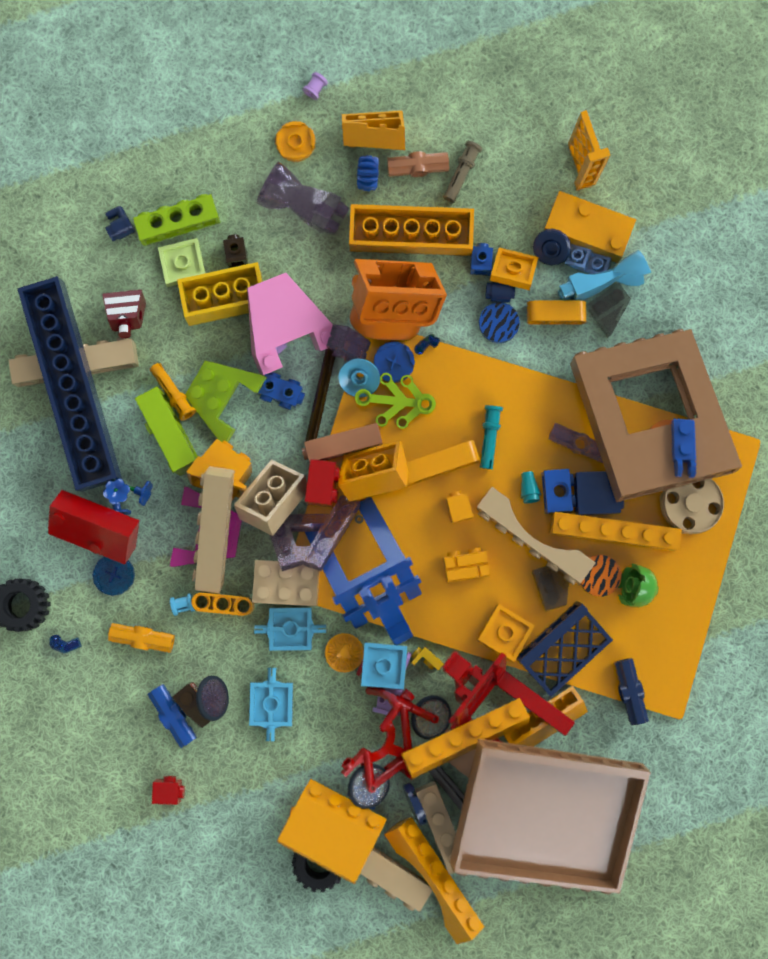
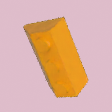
M399 440L344 455L338 486L349 502L407 487L409 472L402 442Z

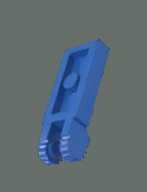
M673 419L671 421L672 462H674L675 476L681 477L683 474V463H687L688 477L694 478L696 475L695 420Z

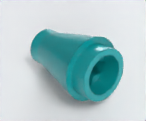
M532 471L521 473V499H523V503L529 504L540 501L541 492Z

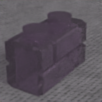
M333 325L330 333L331 337H329L326 345L328 349L333 351V356L344 359V363L357 358L366 359V351L369 350L370 340L349 326Z

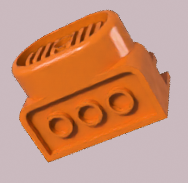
M369 259L354 260L358 275L353 276L351 281L354 290L352 294L353 307L350 313V323L357 332L365 337L377 340H408L414 338L419 333L421 327L433 325L437 321L447 294L432 263Z

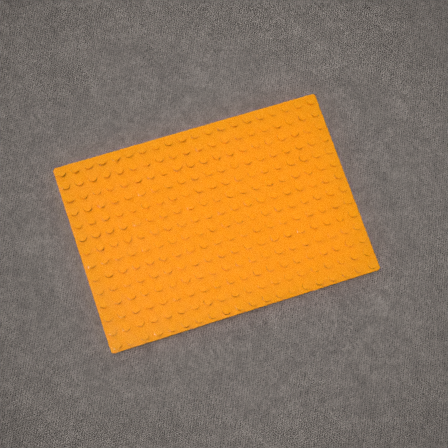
M362 335L354 359H365L374 364V356L379 347L388 342H400L409 347L414 355L415 364L410 375L413 378V383L422 394H430L435 399L436 406L433 412L430 414L420 413L404 429L399 428L396 421L400 416L407 415L414 407L405 406L389 419L385 426H378L383 445L399 440L402 442L406 463L474 440L481 459L485 430L482 427V423L485 422L486 415L484 407L485 405L503 407L499 420L501 428L497 431L493 469L480 468V460L471 465L421 481L400 490L370 496L404 557H410L413 563L410 566L413 575H418L421 580L418 586L422 594L409 600L404 591L400 594L404 604L398 606L413 636L495 661L499 654L478 642L477 639L498 604L535 625L522 648L523 650L578 601L588 609V612L613 641L566 684L621 701L618 691L619 681L614 662L633 658L638 680L641 681L644 689L645 698L643 700L645 708L676 719H682L761 444L760 440L729 430L742 467L736 473L712 479L719 486L723 494V513L719 521L705 532L698 534L681 533L680 550L670 551L612 541L549 534L551 514H545L541 473L545 470L569 469L570 474L606 471L577 384L420 335H416L408 340H377ZM357 373L358 377L364 376L362 373ZM408 377L403 381V383L405 385H409L411 383V379ZM381 382L373 393L375 395L394 396L389 388ZM401 382L395 383L407 398L416 399L408 387L402 386ZM344 391L330 435L375 424L376 417L379 414H384L394 405L370 402L366 406H360L356 403L354 396ZM367 396L359 397L363 402L367 400ZM616 396L628 434L649 430L652 425L661 420L688 419V417ZM423 400L421 406L427 408L429 401ZM380 416L378 418V422L380 424H384L386 422V418ZM402 418L398 423L400 426H405L407 421ZM344 456L326 461L336 462L341 470ZM532 471L541 496L540 501L526 504L521 499V473ZM336 482L335 489L339 491L338 502L333 504V508L307 506L290 562L319 563L305 531L320 524L347 580L351 581L380 566L387 560L364 518L360 524L355 521L356 516H362L357 503L366 498L349 502ZM700 482L693 483V486L699 489ZM555 486L554 493L556 496L562 497L564 490L560 486ZM571 486L572 495H574V486ZM491 487L495 488L509 499L517 521L534 539L556 549L579 550L587 557L596 555L609 556L616 561L620 567L621 574L626 567L631 568V564L646 567L656 576L658 583L657 595L646 606L630 607L622 604L618 594L622 595V588H617L612 594L603 597L587 593L581 585L577 583L572 585L563 578L565 574L561 571L555 572L546 565L547 561L542 557L537 559L529 553L530 548L526 545L521 547L512 540L513 536L511 534L500 532L495 528L496 523L492 520L486 521L478 515L480 511L477 510L478 504ZM461 490L462 494H468L473 518L452 523L446 498L450 497L449 493ZM663 491L624 500V509H621L619 514L588 515L590 517L671 527L664 519L660 508V495ZM672 493L667 495L668 502L671 504L675 502V496ZM711 503L708 506L709 512L711 514L716 512V507ZM573 507V511L567 512V514H575V507ZM686 518L683 520L685 529H690L691 522ZM481 548V551H486L490 576L447 583L443 558L448 557V552L460 551V555L468 554V549ZM320 565L318 606L345 614L346 612L342 605L334 603L332 597L336 595ZM396 574L391 576L395 587L401 584ZM381 583L370 588L374 598L386 592ZM360 594L354 596L359 606L364 603ZM369 611L364 613L368 622L385 627L380 617L373 619ZM586 616L579 621V629H589L590 620ZM566 632L563 635V643L574 644V632ZM578 632V644H588L589 633ZM593 633V645H599L605 640L601 633ZM551 646L548 649L547 657L558 658L559 646ZM563 646L562 658H573V647ZM577 647V659H584L587 656L588 647ZM506 659L507 666L528 672L517 659L514 663ZM536 660L530 665V668L534 672H542L543 661ZM547 661L546 672L557 673L558 661ZM562 661L561 673H569L572 670V662ZM546 676V678L557 681V676Z

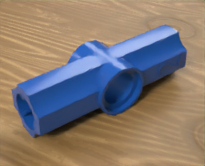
M164 684L147 694L158 711L161 723L167 730H170L180 748L197 738L186 720V714L174 701Z

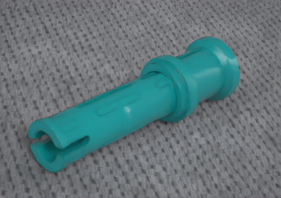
M485 405V422L482 423V427L485 430L480 468L493 469L497 431L501 428L499 420L503 407Z

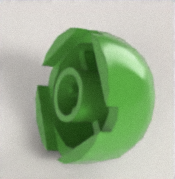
M631 564L632 567H626L621 574V582L618 588H622V595L618 594L621 603L626 606L643 607L651 603L657 595V579L650 569L641 565Z

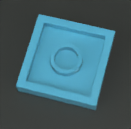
M365 643L361 686L404 690L407 646Z

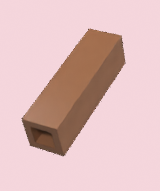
M375 423L304 442L305 448H302L304 460L309 459L310 463V459L326 461L381 446L383 443L378 424Z

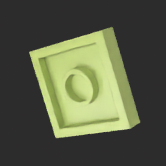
M198 238L158 247L167 287L178 285L177 279L206 273Z

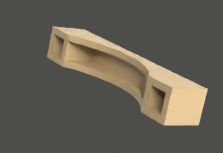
M491 487L478 504L477 510L480 511L478 513L480 517L486 521L492 520L496 523L495 528L503 534L506 532L513 536L512 540L519 546L526 545L530 548L529 553L537 559L542 557L547 561L546 565L555 572L561 571L565 574L563 578L572 585L575 583L580 585L595 565L593 560L579 550L556 549L534 539L517 521L509 499L495 488Z

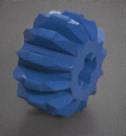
M366 155L359 158L357 169L358 189L364 191L376 190L379 172V160L377 157Z

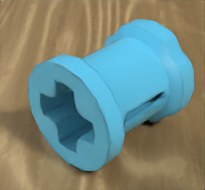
M192 593L181 598H170L171 610L174 616H177L180 612L195 611L191 602L193 598Z

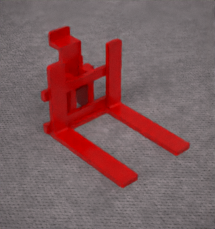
M454 651L442 666L443 671L455 681V699L460 704V707L449 720V723L452 724L451 730L472 721V715L495 686H498L515 700L520 698L527 709L563 736H566L575 724L572 719L506 671V654L501 652L484 676L481 668L477 665L471 668V663L461 657L457 651ZM467 681L475 686L472 691L464 686ZM498 738L495 739V740H493V741H497V742H502V741H500Z

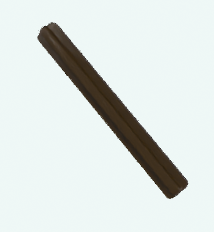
M336 346L325 349L305 442L317 439L337 352Z

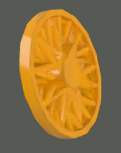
M341 633L335 635L328 641L325 647L327 663L338 672L347 673L353 671L360 666L363 660L364 649L362 643L352 634Z

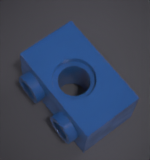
M569 469L543 471L541 475L545 514L573 511V507L576 506L575 495L571 494V486H574L573 474H570ZM555 486L563 488L564 495L562 497L555 495Z

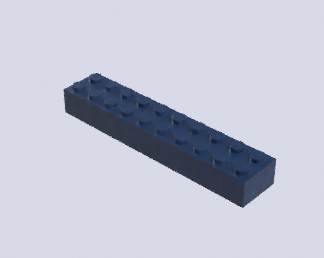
M56 276L17 288L75 490L83 492L103 486L107 481H114L118 478L122 479L65 282Z

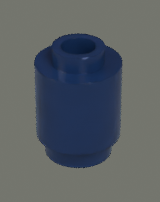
M493 281L486 283L485 299H490L492 302L510 303V300L515 298V287Z

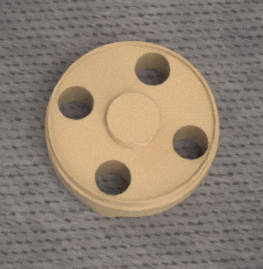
M712 479L701 481L699 489L695 488L693 484L663 491L660 495V508L664 519L672 528L682 529V534H698L711 529L719 521L724 509V498L719 486ZM668 493H672L675 496L674 504L668 502ZM710 503L716 507L715 514H711L708 510ZM685 518L691 522L690 529H685L683 526Z

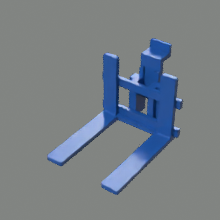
M368 497L357 503V507L387 560L380 566L348 581L320 524L307 529L305 534L336 595L332 597L336 605L341 604L346 612L342 615L346 622L351 621L354 628L357 629L368 623L364 613L369 611L373 619L380 617L394 645H399L413 637L398 607L404 604L400 594L405 591L409 600L421 595L422 592L418 586L421 580L418 575H413L410 566L413 565L410 557H404L372 497ZM395 574L401 583L396 587L391 579V576ZM381 583L386 592L374 598L370 588ZM357 594H360L364 601L360 606L354 597Z

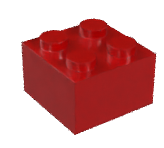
M310 459L305 502L308 505L333 508V504L338 502L339 491L335 488L336 482H339L341 470L336 462Z

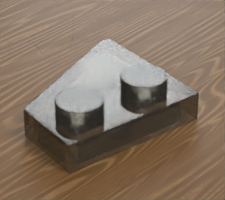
M617 283L586 305L587 311L607 338L612 335L631 298L621 284Z
M548 566L533 570L532 574L545 612L566 606L569 582L563 578L565 574L559 570L555 572Z

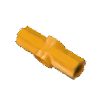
M112 623L108 633V641L127 644L137 649H153L171 653L175 635L153 631L152 628L142 626L132 627Z

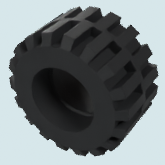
M18 578L8 580L6 584H1L0 627H6V630L15 632L30 631L39 627V623H43L46 620L44 616L49 615L50 612L47 610V606H51V602H47L49 594L44 592L46 589L43 586H39L37 581H31V579ZM20 592L27 595L30 601V609L22 618L17 617L11 607L13 598Z
M294 852L292 860L293 874L297 876L296 880L298 883H303V888L307 889L310 887L312 892H316V889H320V892H325L327 888L331 890L335 884L338 885L342 877L329 870L323 873L313 871L307 864V858Z

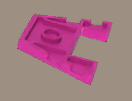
M184 486L181 505L202 508V506H199L200 493ZM232 510L226 559L236 557L242 520ZM198 544L195 546V551H198ZM173 548L170 566L177 567L196 564L194 563L195 551Z

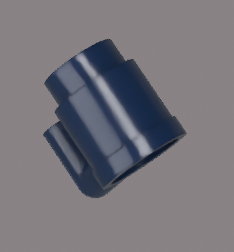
M117 206L105 213L108 220L116 216L119 217L105 227L113 242L136 232L122 206Z

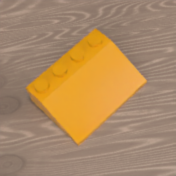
M310 779L284 826L277 843L355 885L387 819L369 809L357 807L345 796Z

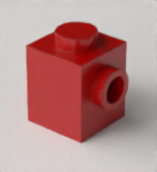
M163 776V779L153 781L152 804L178 805L181 799H184L185 786H182V780H176V776Z

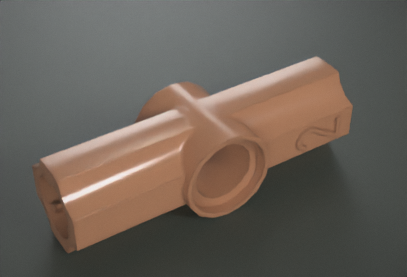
M416 151L408 156L387 158L389 177L410 175L411 177H418L419 175V177H423L428 173L449 171L448 152L426 154L422 151Z

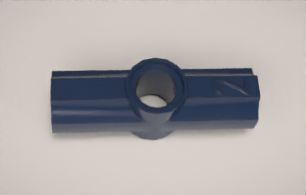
M633 658L614 662L619 681V695L622 703L625 704L630 725H640L649 722L643 700L645 698L644 689L641 681L638 680Z

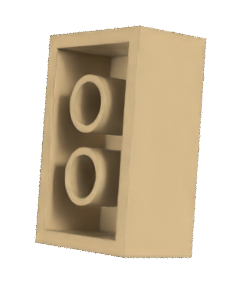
M271 459L234 504L239 519L273 536L306 495V477Z
M255 560L252 603L318 606L320 564Z

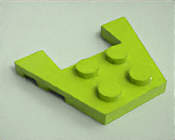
M205 360L185 395L216 438L221 442L223 440L229 442L236 429L219 418L239 383L258 393L267 377Z

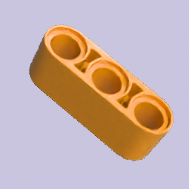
M534 300L527 302V324L581 325L586 323L585 301Z
M202 592L195 594L191 601L196 611L245 616L251 614L255 608L252 599L244 596ZM201 596L206 597L208 602L204 608L198 605V599ZM222 598L227 599L229 604L225 610H221L218 606ZM243 600L249 603L250 607L247 612H242L239 608V604Z

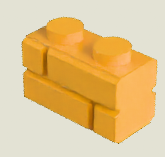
M481 548L468 549V554L460 555V551L448 552V557L443 558L447 583L490 576L486 551H481Z

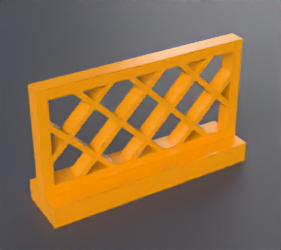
M586 110L580 112L568 142V147L578 172L574 183L577 191L596 185L611 156L608 147L600 149Z

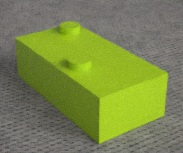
M156 386L135 397V400L147 421L144 425L150 435L154 434L168 461L170 470L173 474L176 473L182 476L186 474V471L198 455L176 413L169 404L167 396Z

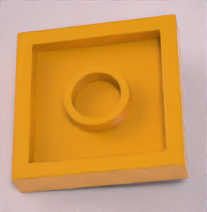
M499 247L490 281L530 291L538 257Z
M498 604L477 641L499 655L503 652L506 654V659L514 663L535 625Z

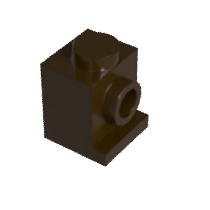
M237 234L227 236V240H223L228 268L248 264L244 238L239 237ZM232 247H238L236 251L231 250Z

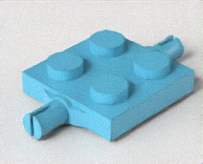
M269 608V621L267 625H255L254 629L263 630H254V633L267 634L269 638V651L312 650L314 633H326V629H318L326 628V624L314 625L312 608Z
M267 668V681L250 683L249 726L266 728V741H270V733L271 741H275V728L292 726L293 683L276 681L277 668Z

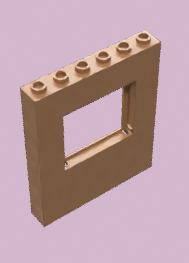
M678 329L667 335L661 333L646 340L645 338H639L628 344L621 342L614 347H600L589 353L582 351L573 357L570 366L616 502L733 474L742 467L691 329L685 331ZM671 369L688 419L695 420L696 475L694 478L688 477L687 463H683V474L681 477L675 476L674 462H672L671 424L628 434L611 382Z

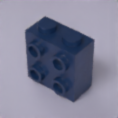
M606 471L576 472L573 474L574 495L576 499L575 515L619 514L621 509H624V501L616 502Z

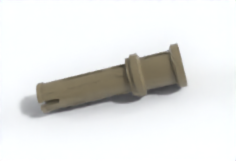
M466 141V148L462 156L458 158L459 165L443 196L449 202L455 203L469 170L474 168L476 157L482 151V147L473 141Z

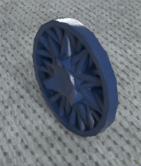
M546 229L540 232L534 239V255L544 264L551 266L559 265L565 262L570 255V240L560 230Z

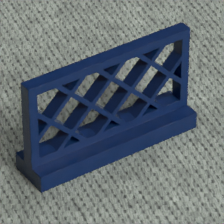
M576 601L519 653L517 660L545 692L552 697L613 639L588 612V609L582 603ZM584 616L590 620L589 629H579V621ZM566 632H574V644L563 643V635ZM578 632L589 633L588 644H578ZM593 633H601L605 640L599 645H593ZM551 646H559L558 658L547 657L548 649ZM563 646L573 647V658H562ZM577 647H588L587 656L584 659H577ZM536 660H542L543 671L534 672L530 665ZM547 661H558L557 673L546 672ZM562 661L572 662V670L569 673H561ZM546 676H557L556 685L549 689L546 686Z

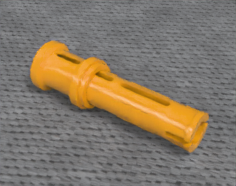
M161 363L154 364L150 368V372L167 394L171 407H174L179 413V419L185 421L191 418L196 413V409L190 406L186 400L187 396L177 389Z

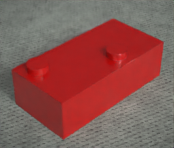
M61 490L49 507L48 534L95 554L126 564L136 548L140 520Z

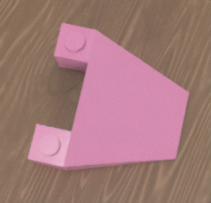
M286 272L247 288L251 354L260 374L265 375L283 367L276 347L307 334L310 335L314 348L318 351H323L339 344L333 324Z

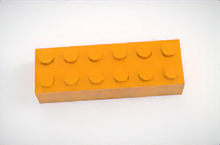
M351 204L350 252L472 255L474 234L473 208Z

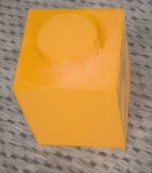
M461 490L449 493L450 497L446 498L451 522L456 523L473 518L468 494H462Z

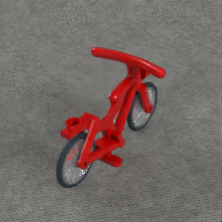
M366 688V694L385 699L392 708L379 726L381 732H386L383 746L374 752L361 748L353 759L348 757L342 762L341 766L343 769L340 773L345 777L357 765L361 764V767L352 774L348 783V795L353 804L362 809H370L379 805L389 792L390 778L399 771L409 779H412L402 757L403 753L413 749L408 712L412 713L411 725L414 732L420 738L434 739L445 733L450 724L451 709L447 701L442 697L436 695L426 696L415 705L411 702L415 696L408 689H405L400 696H396L383 688ZM399 711L404 748L394 744L395 727L392 722ZM387 754L396 757L384 767L372 763L384 758Z

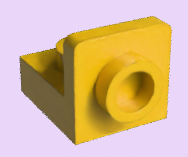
M425 646L422 649L418 647L411 655L413 658L411 664L413 665L422 656L425 658L423 663L431 670L434 667L439 670L444 665Z

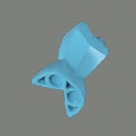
M637 250L628 255L613 269L594 274L578 272L569 276L567 283L560 285V290L557 293L560 300L583 301L598 294L614 282L628 286H640L645 283L643 275L651 273V270L640 250Z

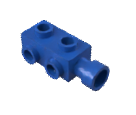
M274 372L265 374L267 378L257 393L261 395L259 399L269 403L272 400L280 402V407L291 410V407L296 408L297 404H302L305 393H302L303 387L300 386V382L293 379L285 381L280 379L281 375ZM268 382L273 383L272 389L266 388ZM286 390H292L293 394L291 396H286Z

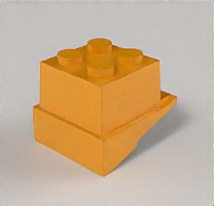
M216 439L202 457L198 456L186 473L191 485L203 489V486H200L201 475L207 471L209 466L235 470L233 500L235 497L240 498L247 489L245 483L252 474L251 459L242 452L238 454L232 450L234 447L227 441L223 440L221 442Z

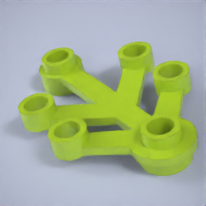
M383 373L380 376V382L386 385L394 396L370 394L366 389H361L355 394V401L360 406H366L370 402L394 405L384 414H379L376 417V423L381 427L385 426L388 420L405 406L414 408L407 415L400 416L397 419L396 424L401 429L406 428L409 422L420 413L430 414L436 406L434 397L430 394H422L413 383V378L410 375H404L401 378V384L404 387H408L416 399L407 398L394 383L389 373ZM384 375H388L390 377V381L388 383H384L382 381V377ZM405 377H409L411 379V383L409 385H405L403 383V379ZM362 393L367 395V400L364 402L359 398ZM423 400L429 401L427 408L421 406ZM380 416L386 418V422L384 424H380L378 422V418ZM404 418L407 421L405 426L399 425L400 419Z

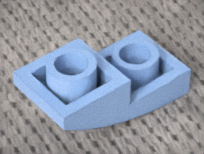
M572 244L570 255L566 259L565 264L585 273L594 274L607 271L612 260L610 257L592 253L591 249Z

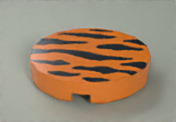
M596 555L589 557L595 562V565L580 585L587 593L593 596L603 597L612 594L617 590L621 582L620 567L609 556Z

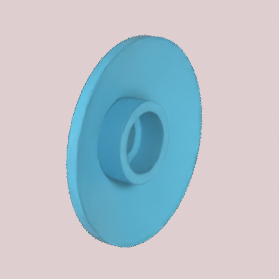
M360 358L352 359L341 367L339 383L346 393L354 397L356 392L361 389H366L370 394H373L379 386L380 374L377 367L370 361ZM357 373H362L364 376L358 377ZM362 393L359 397H366L367 395Z

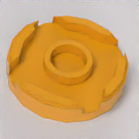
M299 121L284 124L277 132L275 140L279 154L293 162L307 159L313 153L316 142L313 130L305 123Z

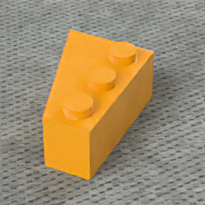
M402 110L342 114L344 146L405 150V126Z

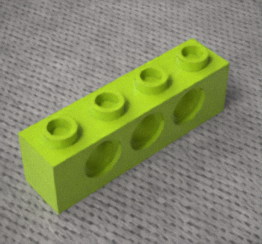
M201 194L196 199L190 201L181 200L176 205L170 207L161 206L156 211L150 213L141 212L137 217H133L139 240L143 246L221 223L212 194ZM194 210H201L199 215L192 216ZM177 215H180V216H181V219H180L179 221H177V222H173V221H172V219H173L175 216H177ZM155 222H162V224L158 228L153 227V224Z

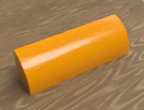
M573 685L547 701L573 721L588 712L583 699ZM533 712L528 713L530 716L529 724L504 735V737L510 744L534 747L556 733L557 730Z

